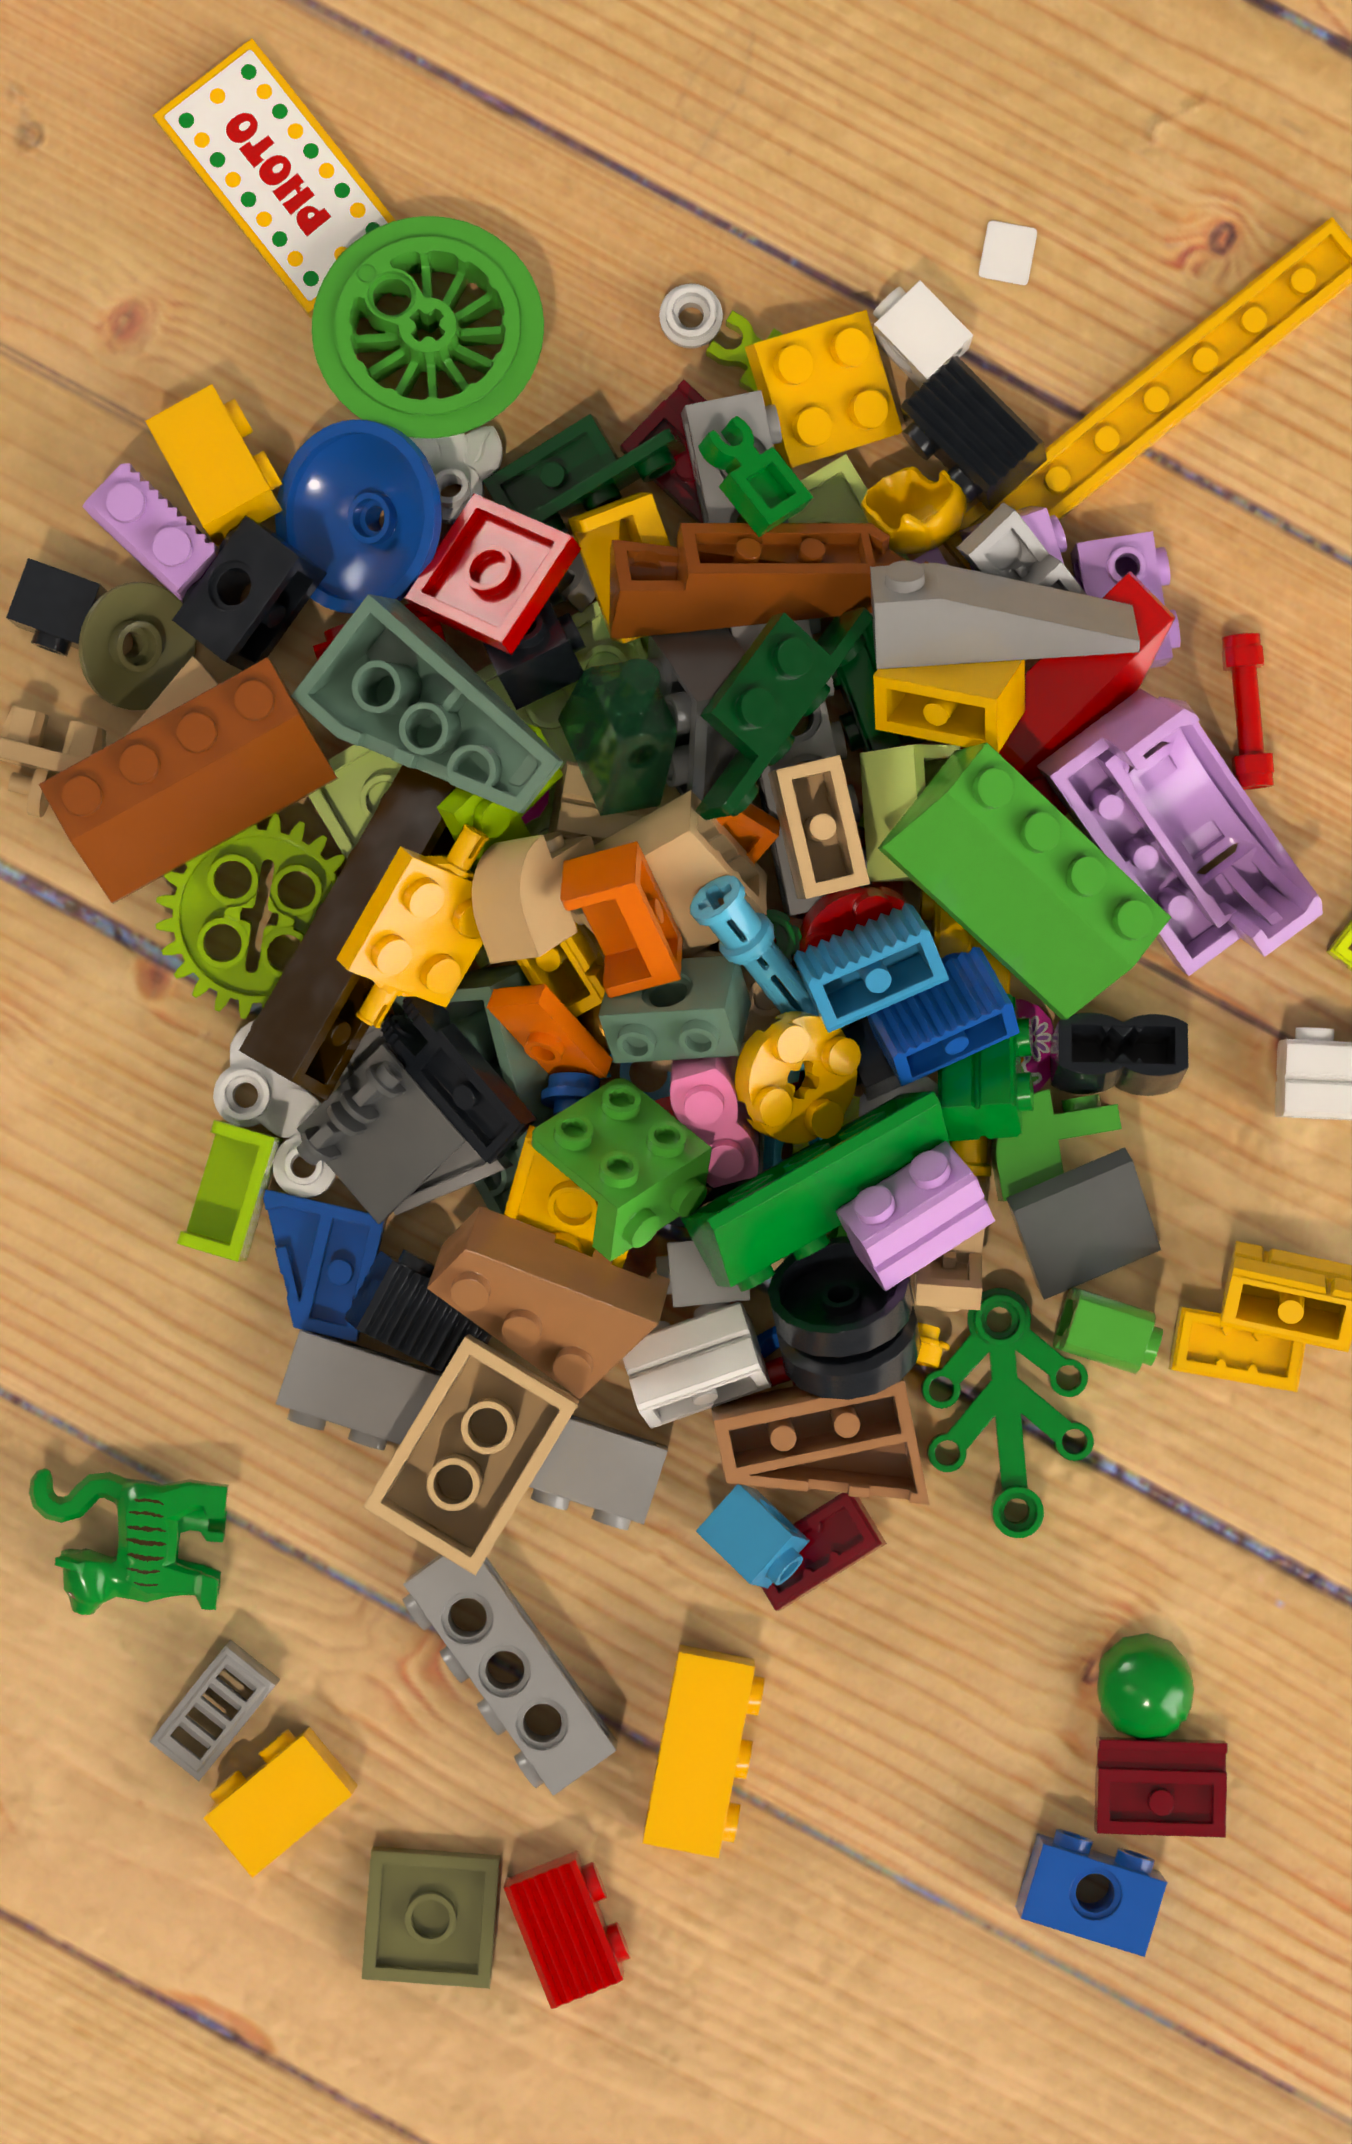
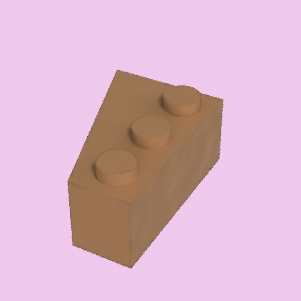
M479 1206L442 1244L427 1289L574 1396L581 1399L659 1324L670 1279L651 1272L649 1278L611 1265L612 1261L610 1262L596 1250H594L592 1257L554 1243L555 1234Z
M903 1378L900 1382L877 1394L850 1400L821 1398L801 1390L797 1386L745 1396L711 1408L726 1483L808 1492V1489L848 1493V1496L869 1498L870 1495L907 1499L909 1503L930 1505Z

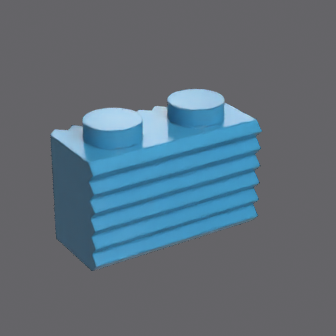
M904 903L902 910L892 908L889 916L881 913L877 921L869 918L866 926L856 924L854 931L845 929L841 937L833 934L830 942L821 939L818 947L809 945L806 952L797 950L794 956V961L810 999L828 1033L949 980L929 929L914 906L908 903Z

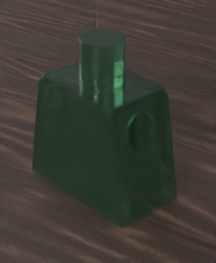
M634 658L626 662L593 666L585 670L558 718L600 816L660 806L677 730L674 719L658 687L661 678L660 672L653 663L645 659Z

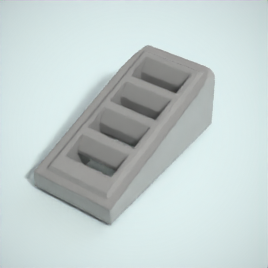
M230 1640L149 1742L196 1780L200 1781L280 1679ZM224 1668L254 1691L248 1700L218 1677ZM208 1688H211L238 1710L233 1719L203 1697ZM193 1707L197 1708L223 1729L217 1739L187 1715ZM178 1726L208 1749L201 1759L171 1735Z

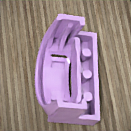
M1140 688L1039 763L1037 768L1047 779L1048 784L1082 833L1171 916V919L1156 939L1172 962L1185 974L1190 976L1240 938L1265 957L1323 914L1322 901L1241 787L1198 721L1200 719L1187 702L1166 697L1155 698ZM1237 843L1236 851L1206 874L1197 873L1203 866Z

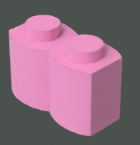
M737 1057L672 1060L670 1100L673 1111L679 1122L712 1147L706 1182L711 1187L716 1188L757 1176L759 1167V1132L747 1120L751 1119V1117L747 1113L745 1103L737 1099L735 1091Z

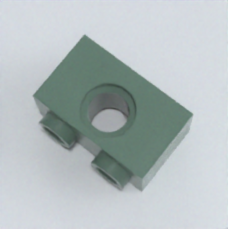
M724 956L682 958L681 980L609 998L605 992L598 1016L614 1063L739 1056L751 1000L740 965L729 962Z

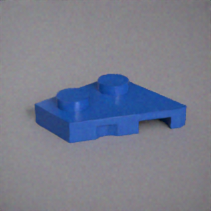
M265 1189L264 1205L265 1209L268 1210L274 1235L275 1251L287 1290V1302L293 1327L357 1342L360 1331L347 1322L345 1316L346 1312L351 1308L352 1301L357 1297L358 1290L363 1286L364 1278L369 1274L370 1267L376 1261L387 1218L381 1224H378L368 1212Z

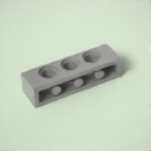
M439 1555L407 1578L403 1585L410 1594L402 1599L407 1610L424 1631L430 1626L435 1628L447 1645V1647L440 1651L444 1662L459 1682L463 1683L470 1678L484 1698L477 1703L478 1709L497 1735H501L506 1730L521 1750V1752L514 1756L515 1761L535 1788L544 1783L554 1796L617 1751L618 1741L487 1557L476 1576L444 1556ZM464 1598H471L480 1602L485 1608L487 1615L485 1625L475 1631H466L459 1628L454 1623L451 1615V1608L455 1602ZM500 1651L512 1652L522 1660L524 1674L520 1679L512 1683L499 1682L489 1671L488 1660L490 1657ZM548 1704L558 1711L562 1724L556 1732L550 1735H539L531 1731L527 1726L525 1720L526 1712L534 1705Z

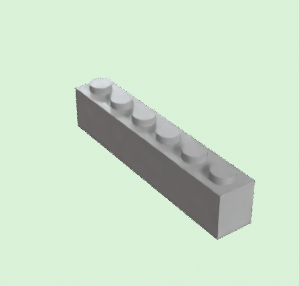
M302 1329L299 1331L276 1404L290 1409L287 1419L313 1429L324 1430L326 1421L350 1428L349 1440L374 1449L385 1450L387 1441L401 1444L443 1373L342 1339ZM572 1415L529 1486L533 1488L531 1499L561 1510H567L570 1501L594 1508L593 1520L623 1530H628L631 1521L644 1525L668 1452V1446Z

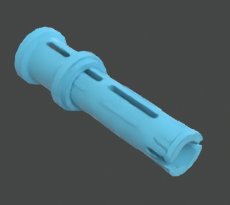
M726 875L718 877L702 887L691 902L690 914L700 925L710 927L720 940L719 951L729 962L743 965L781 1014L790 1011H801L819 1016L800 973L773 941L775 938L774 925L765 914L756 913L744 898L745 887L735 876ZM719 898H723V905H720L718 902Z

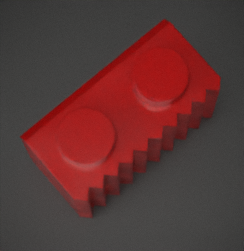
M576 1850L506 1878L503 1887L551 2009L623 1981L624 1968L622 1962L630 1959L631 1956L618 1922L607 1925L598 1902L606 1899L607 1894L594 1862L583 1865L580 1855Z

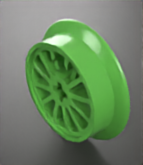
M420 216L393 221L368 232L352 243L333 263L324 277L316 297L312 316V341L316 360L325 381L339 401L362 420L386 424L401 431L407 437L419 439H435L462 434L480 427L502 413L515 401L530 380L539 360L544 336V316L539 292L531 274L517 254L499 238L478 226L465 221L439 216ZM433 272L456 275L443 301L433 298ZM410 274H422L423 293ZM474 283L486 293L460 311L453 313L467 284ZM387 293L403 298L406 295L411 299L408 308L397 315L384 314L376 306L380 298ZM494 309L499 310L502 316L500 326L465 328ZM363 317L367 318L371 326L380 334L358 335L356 330L359 320ZM437 328H440L441 338L437 341L430 336H426L419 341V330L423 329L428 333H432ZM503 344L501 351L496 353L493 360L464 347ZM395 351L368 369L356 357L358 353ZM458 361L485 374V376L477 383L468 384L454 362ZM409 364L396 390L384 388L378 384V382ZM439 371H444L458 390V394L442 399L438 398L437 373ZM422 372H427L429 397L424 400L408 398L419 375Z

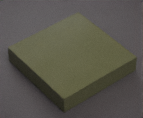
M373 1846L370 1859L362 1979L490 1989L500 1855Z

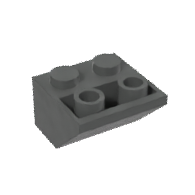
M727 628L648 636V658L642 660L640 665L641 683L646 694L645 713L640 714L638 717L640 742L644 750L652 752L662 766V772L668 786L676 787L680 795L692 790L701 801L738 752L730 742L700 716L745 654Z

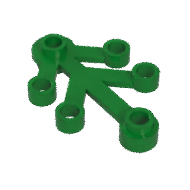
M992 1288L982 1292L980 1310L968 1309L967 1325L970 1335L941 1369L933 1370L924 1377L921 1384V1392L924 1399L935 1408L943 1409L952 1406L960 1396V1383L988 1353L991 1380L947 1433L937 1434L930 1440L927 1447V1456L930 1463L939 1471L953 1472L958 1470L966 1460V1450L995 1416L1001 1491L995 1495L992 1501L991 1517L996 1527L1003 1534L1012 1538H1025L1035 1533L1041 1526L1044 1518V1507L1037 1494L1028 1489L1021 1414L1054 1441L1055 1449L1062 1457L1071 1461H1079L1086 1458L1093 1449L1094 1438L1088 1427L1076 1421H1069L1017 1377L1015 1350L1048 1374V1383L1052 1390L1064 1397L1079 1395L1087 1385L1088 1374L1085 1367L1079 1361L1072 1358H1064L1030 1329L1031 1313L1027 1303L1019 1294L1005 1288ZM996 1307L1006 1309L1010 1315L1009 1326L1001 1332L992 1331L987 1325V1315ZM1066 1365L1074 1366L1079 1372L1077 1385L1068 1390L1060 1388L1056 1380L1058 1370ZM937 1377H946L953 1385L951 1396L943 1401L934 1400L929 1393V1385ZM1071 1429H1079L1085 1436L1084 1447L1076 1453L1067 1452L1062 1444L1064 1434ZM946 1440L955 1442L959 1450L957 1459L951 1464H941L935 1457L937 1445ZM1016 1498L1024 1500L1028 1507L1026 1517L1019 1522L1007 1520L1004 1514L1006 1504Z

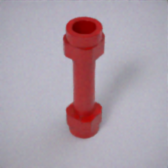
M1242 633L1222 637L1223 671H1231L1239 750V755L1231 759L1233 775L1244 790L1274 786L1273 753L1264 752L1257 668H1261L1264 665L1260 634Z

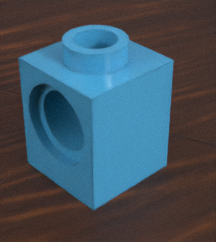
M739 1484L733 1488L696 1530L749 1584L768 1588L772 1583L775 1585L782 1584L798 1569L803 1561V1557L799 1553L810 1541L757 1489Z

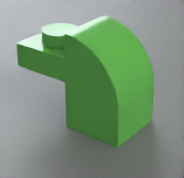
M1050 1089L1034 1093V1110L1022 1112V1133L1018 1137L992 1139L991 1161L998 1201H1007L1006 1198L1064 1173L1058 1140L1122 1129L1118 1104L1101 1107L1100 1096L1096 1094L1061 1100L1063 1113L1054 1114Z

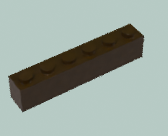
M402 765L388 791L381 798L379 807L356 847L350 852L347 862L328 896L318 908L313 922L293 957L286 964L282 976L262 1011L253 1021L250 1032L239 1049L240 1052L326 1101L328 1100L370 1026L361 1021L356 1016V1012L359 1011L374 985L371 979L348 971L336 958L400 846L423 856H448L455 844V840L439 813L437 806L456 788L455 786L418 769Z

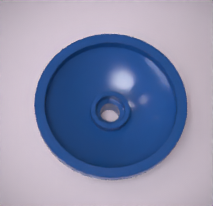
M355 419L337 422L321 429L298 449L281 481L282 485H280L277 501L282 511L275 514L277 535L327 572L310 598L326 608L342 613H354L368 594L397 599L398 601L404 599L418 576L434 558L441 532L442 508L440 492L436 477L425 455L409 437L394 427L379 422ZM384 511V524L381 528L379 517L381 512Z

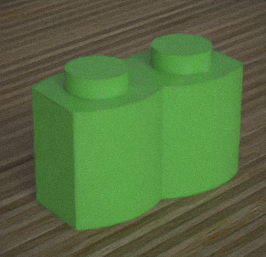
M1072 1287L1067 1294L1054 1334L1053 1347L1136 1374L1140 1370L1142 1363L1152 1366L1161 1344L1163 1329L1154 1326L1156 1320L1154 1312Z

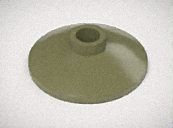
M125 583L103 594L89 610L80 632L79 660L88 684L106 702L128 710L148 709L191 657L195 658L196 639L172 621L182 606V602L173 593L151 583ZM130 633L133 638V646L124 655L123 641L125 636Z

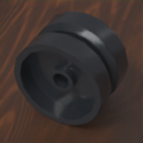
M839 1236L829 1238L831 1242L827 1246L803 1259L796 1260L794 1254L791 1253L774 1271L775 1274L772 1276L768 1287V1294L785 1374L799 1389L821 1398L850 1400L877 1394L900 1382L916 1364L922 1344L913 1306L914 1299L910 1277H907L887 1291L883 1290L856 1255L848 1237Z

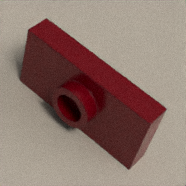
M841 1493L793 1524L810 1540L799 1553L803 1557V1561L798 1569L782 1584L775 1585L772 1583L768 1588H761L774 1610L781 1611L887 1543L860 1498L848 1496V1493Z

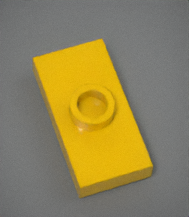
M1179 1306L1168 1369L1298 1392L1306 1343L1220 1325L1221 1313Z

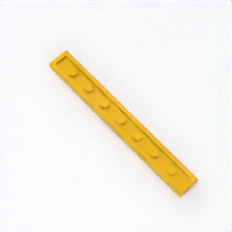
M1333 217L1328 219L1045 448L1047 460L991 511L986 509L982 502H979L966 512L957 533L943 544L962 568L971 570L968 561L956 548L963 542L959 530L982 523L1002 503L1015 510L1028 506L1046 507L1049 516L1055 515L1060 521L1352 284V240Z

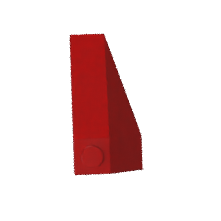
M1131 571L1103 599L1133 605L1140 640V652L1043 658L1025 673V712L999 751V754L1027 781L1036 777H1044L1037 768L1039 763L1139 689L1176 618ZM1049 785L1057 809L1066 816L1069 812Z

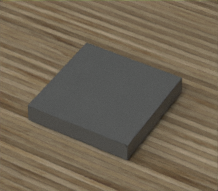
M1125 1147L1006 1198L1034 1280L1044 1300L1161 1250L1133 1160Z

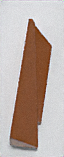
M680 523L676 539L677 547L612 540L610 547V634L614 639L767 624L773 615L783 612L793 621L836 617L865 607L872 613L870 567L889 566L894 562L907 560L889 549L890 536L872 523H781L761 537L757 536L748 523Z

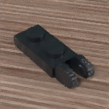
M416 996L405 997L402 1001V1007H404L403 1012L408 1015L407 1018L404 1014H391L381 1025L382 1037L386 1039V1043L391 1045V1049L407 1066L405 1070L485 1163L491 1164L505 1155L537 1118L454 1023L450 1024L449 1012L445 1007Z

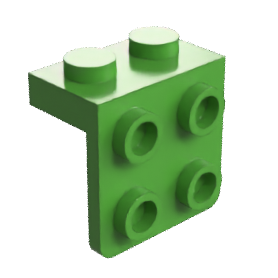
M616 1078L533 1130L532 1147L598 1202L592 1247L610 1262L632 1247L640 1248L653 1238L658 1230L679 1216L687 1217L694 1213L706 1197V1181L712 1147L627 1079Z

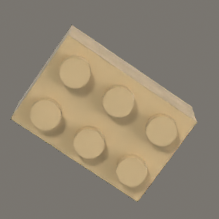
M468 1334L464 1337L364 1503L363 1508L476 1576L580 1400Z

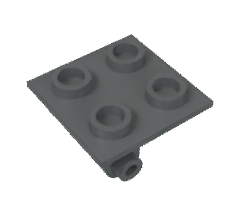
M385 1044L377 1048L329 1096L327 1101L325 1100L296 1128L301 1133L302 1143L297 1147L300 1156L311 1165H316L320 1160L324 1161L378 1224H381L466 1142V1139L405 1070L403 1064Z

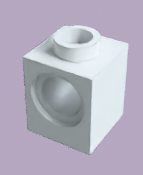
M921 280L907 293L900 286L897 287L873 312V315L878 319L873 326L877 345L919 388H921L923 383L928 382L933 374L938 373L942 366L947 365L952 357L958 356L960 358L969 349L973 334Z

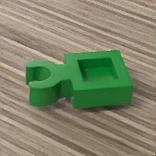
M738 416L732 418L721 431L730 445L726 444L715 430L709 432L698 445L701 455L710 465L725 470L728 474L718 487L758 537H761L802 511L813 498L774 447L761 454L753 446L754 436L752 430Z

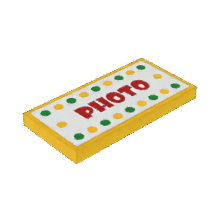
M253 38L152 115L158 126L309 318L313 316L314 304L324 277L338 257L363 235L380 226L396 221Z

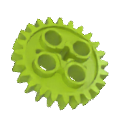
M274 814L269 821L267 830H259L256 824L186 863L185 865L188 868L184 873L172 871L164 875L170 883L177 887L175 895L158 896L156 902L164 907L173 909V917L164 919L155 925L157 930L174 932L176 940L168 944L161 952L163 955L182 954L185 961L174 973L175 978H182L194 973L199 978L192 993V996L195 998L201 996L210 988L217 991L215 1010L218 1012L226 1006L230 998L239 1000V1013L242 1019L247 1018L253 1003H261L262 1007H264L283 973V970L276 968L268 957L270 943L280 935H291L302 941L315 918L318 908L325 901L337 880L335 871L346 858L343 854L325 860L320 855L327 841L325 835L318 837L310 845L303 842L305 823L299 821L288 835L281 833L280 815ZM269 859L274 863V872L268 910L278 913V923L266 925L263 932L258 969L255 972H248L246 960L252 932V922L242 919L243 908L254 907L257 901L262 863L264 860ZM227 861L243 863L252 875L250 889L241 897L231 898L225 896L216 886L215 875L217 869ZM293 871L307 874L315 884L316 893L314 899L302 908L287 906L278 894L280 880L285 874ZM218 924H226L238 931L242 946L236 957L230 960H219L208 953L205 946V937L211 927Z

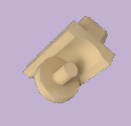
M13 705L0 736V761L35 770L33 777L12 772L8 791L28 795V815L41 818L44 816L49 802L39 784L105 748L107 731L98 726L70 720L62 753L41 748L49 716L35 710Z

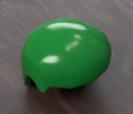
M1149 1633L1123 1637L1103 1655L1099 1662L1097 1695L1101 1705V1712L1116 1731L1140 1740L1163 1738L1178 1730L1181 1722L1187 1720L1192 1708L1194 1694L1192 1673L1187 1660L1171 1641Z

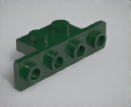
M589 414L486 478L483 482L496 503L567 533L566 524L569 523V518L621 499L620 491L642 478L643 482H650L663 476L677 464L674 457L685 451L686 447L678 435L671 429H666L619 458L597 419L592 414Z
M865 607L836 616L817 642L785 612L773 615L700 715L738 750L696 809V813L704 820L730 815L733 817L737 816L751 804L759 791V787L755 782L767 766L776 764L790 750L795 740L791 732L803 716L813 713L825 701L831 689L826 683L836 669L848 664L863 648L866 638L862 633L873 619V615Z

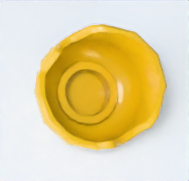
M912 466L882 478L868 489L862 500L861 507L868 523H872L890 536L889 549L900 554H917L938 548L957 533L967 509V499L961 487L951 479V476L945 470L939 473V481L933 482L923 476L918 468Z

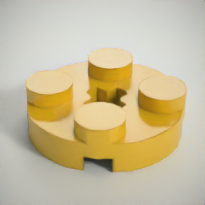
M801 1011L785 1012L774 1017L780 1021L773 1023L765 1032L757 1029L744 1045L735 1072L737 1099L745 1103L747 1113L751 1117V1119L747 1120L752 1127L766 1136L792 1144L806 1143L817 1137L828 1139L841 1129L844 1114L853 1098L857 1081V1067L861 1059L860 1048L853 1039L846 1037L840 1028L828 1033L819 1016ZM802 1064H804L805 1078L800 1088L795 1091V1086L788 1083V1075L791 1070L799 1071Z

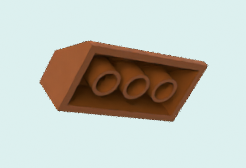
M267 657L43 781L39 786L70 842L108 899L114 904L334 782L338 778L295 700L291 697V693L276 666Z

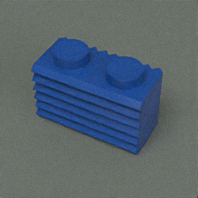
M973 947L969 953H952L941 958L949 978L948 981L867 1016L872 1033L901 1087L1020 1033L1013 1004L981 947Z

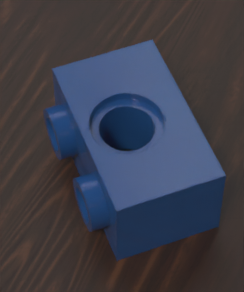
M1056 1829L1054 1838L1037 1833L1015 1905L1020 1918L1145 1957L1167 1885V1881L1161 1872L1153 1869L1155 1860L1146 1855L1123 1848H1118L1115 1857L1091 1850L1093 1845L1091 1839L1062 1829ZM1089 1874H1101L1109 1880L1108 1891L1101 1900L1094 1903H1086L1076 1898V1888L1082 1878Z

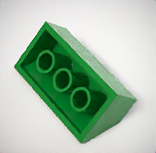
M934 1091L899 1094L842 1126L834 1136L828 1139L821 1138L778 1162L776 1165L762 1171L757 1176L748 1179L700 1206L691 1215L681 1217L716 1285L731 1288L737 1284L741 1292L749 1290L771 1278L775 1274L771 1265L787 1255L793 1253L796 1260H800L827 1246L831 1241L826 1233L842 1225L836 1214L837 1209L856 1198L862 1190L875 1186L911 1163L917 1155L930 1151L944 1141L949 1144L940 1101Z

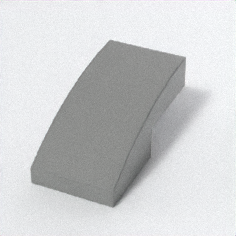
M1002 503L956 547L977 572L1087 595L1062 561L1047 552L1017 511L1005 503Z

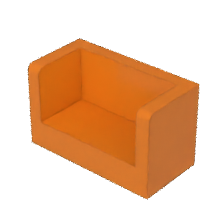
M638 841L563 861L560 900L567 911L582 908L605 956L603 988L607 996L613 998L681 980L683 938Z

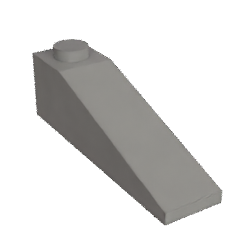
M898 561L889 566L870 567L872 627L877 669L1140 652V640L1133 605L940 563L919 564L914 561Z

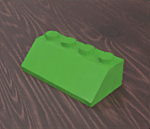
M987 742L954 751L878 847L887 858L1062 1020L1070 1018L1132 969L1171 919L1168 913Z

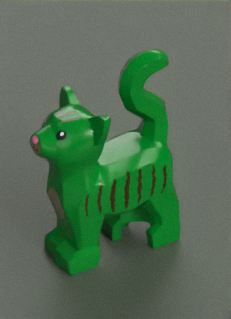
M46 1468L36 1471L30 1480L29 1496L33 1508L45 1519L63 1523L80 1518L100 1498H105L115 1503L117 1508L119 1536L117 1556L109 1557L85 1548L82 1550L65 1549L61 1551L59 1557L55 1558V1566L63 1568L64 1590L69 1596L72 1611L81 1615H91L103 1603L115 1597L150 1602L180 1595H194L201 1609L216 1610L219 1600L221 1571L204 1564L178 1559L180 1533L192 1530L201 1532L206 1541H224L229 1485L192 1479L161 1485L151 1481L127 1479L111 1472L89 1474L73 1488L69 1495L62 1497L54 1493L51 1471Z

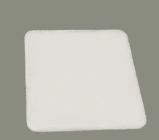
M993 220L989 221L980 262L979 276L997 281L1026 285L1029 280L1037 230L1031 227Z

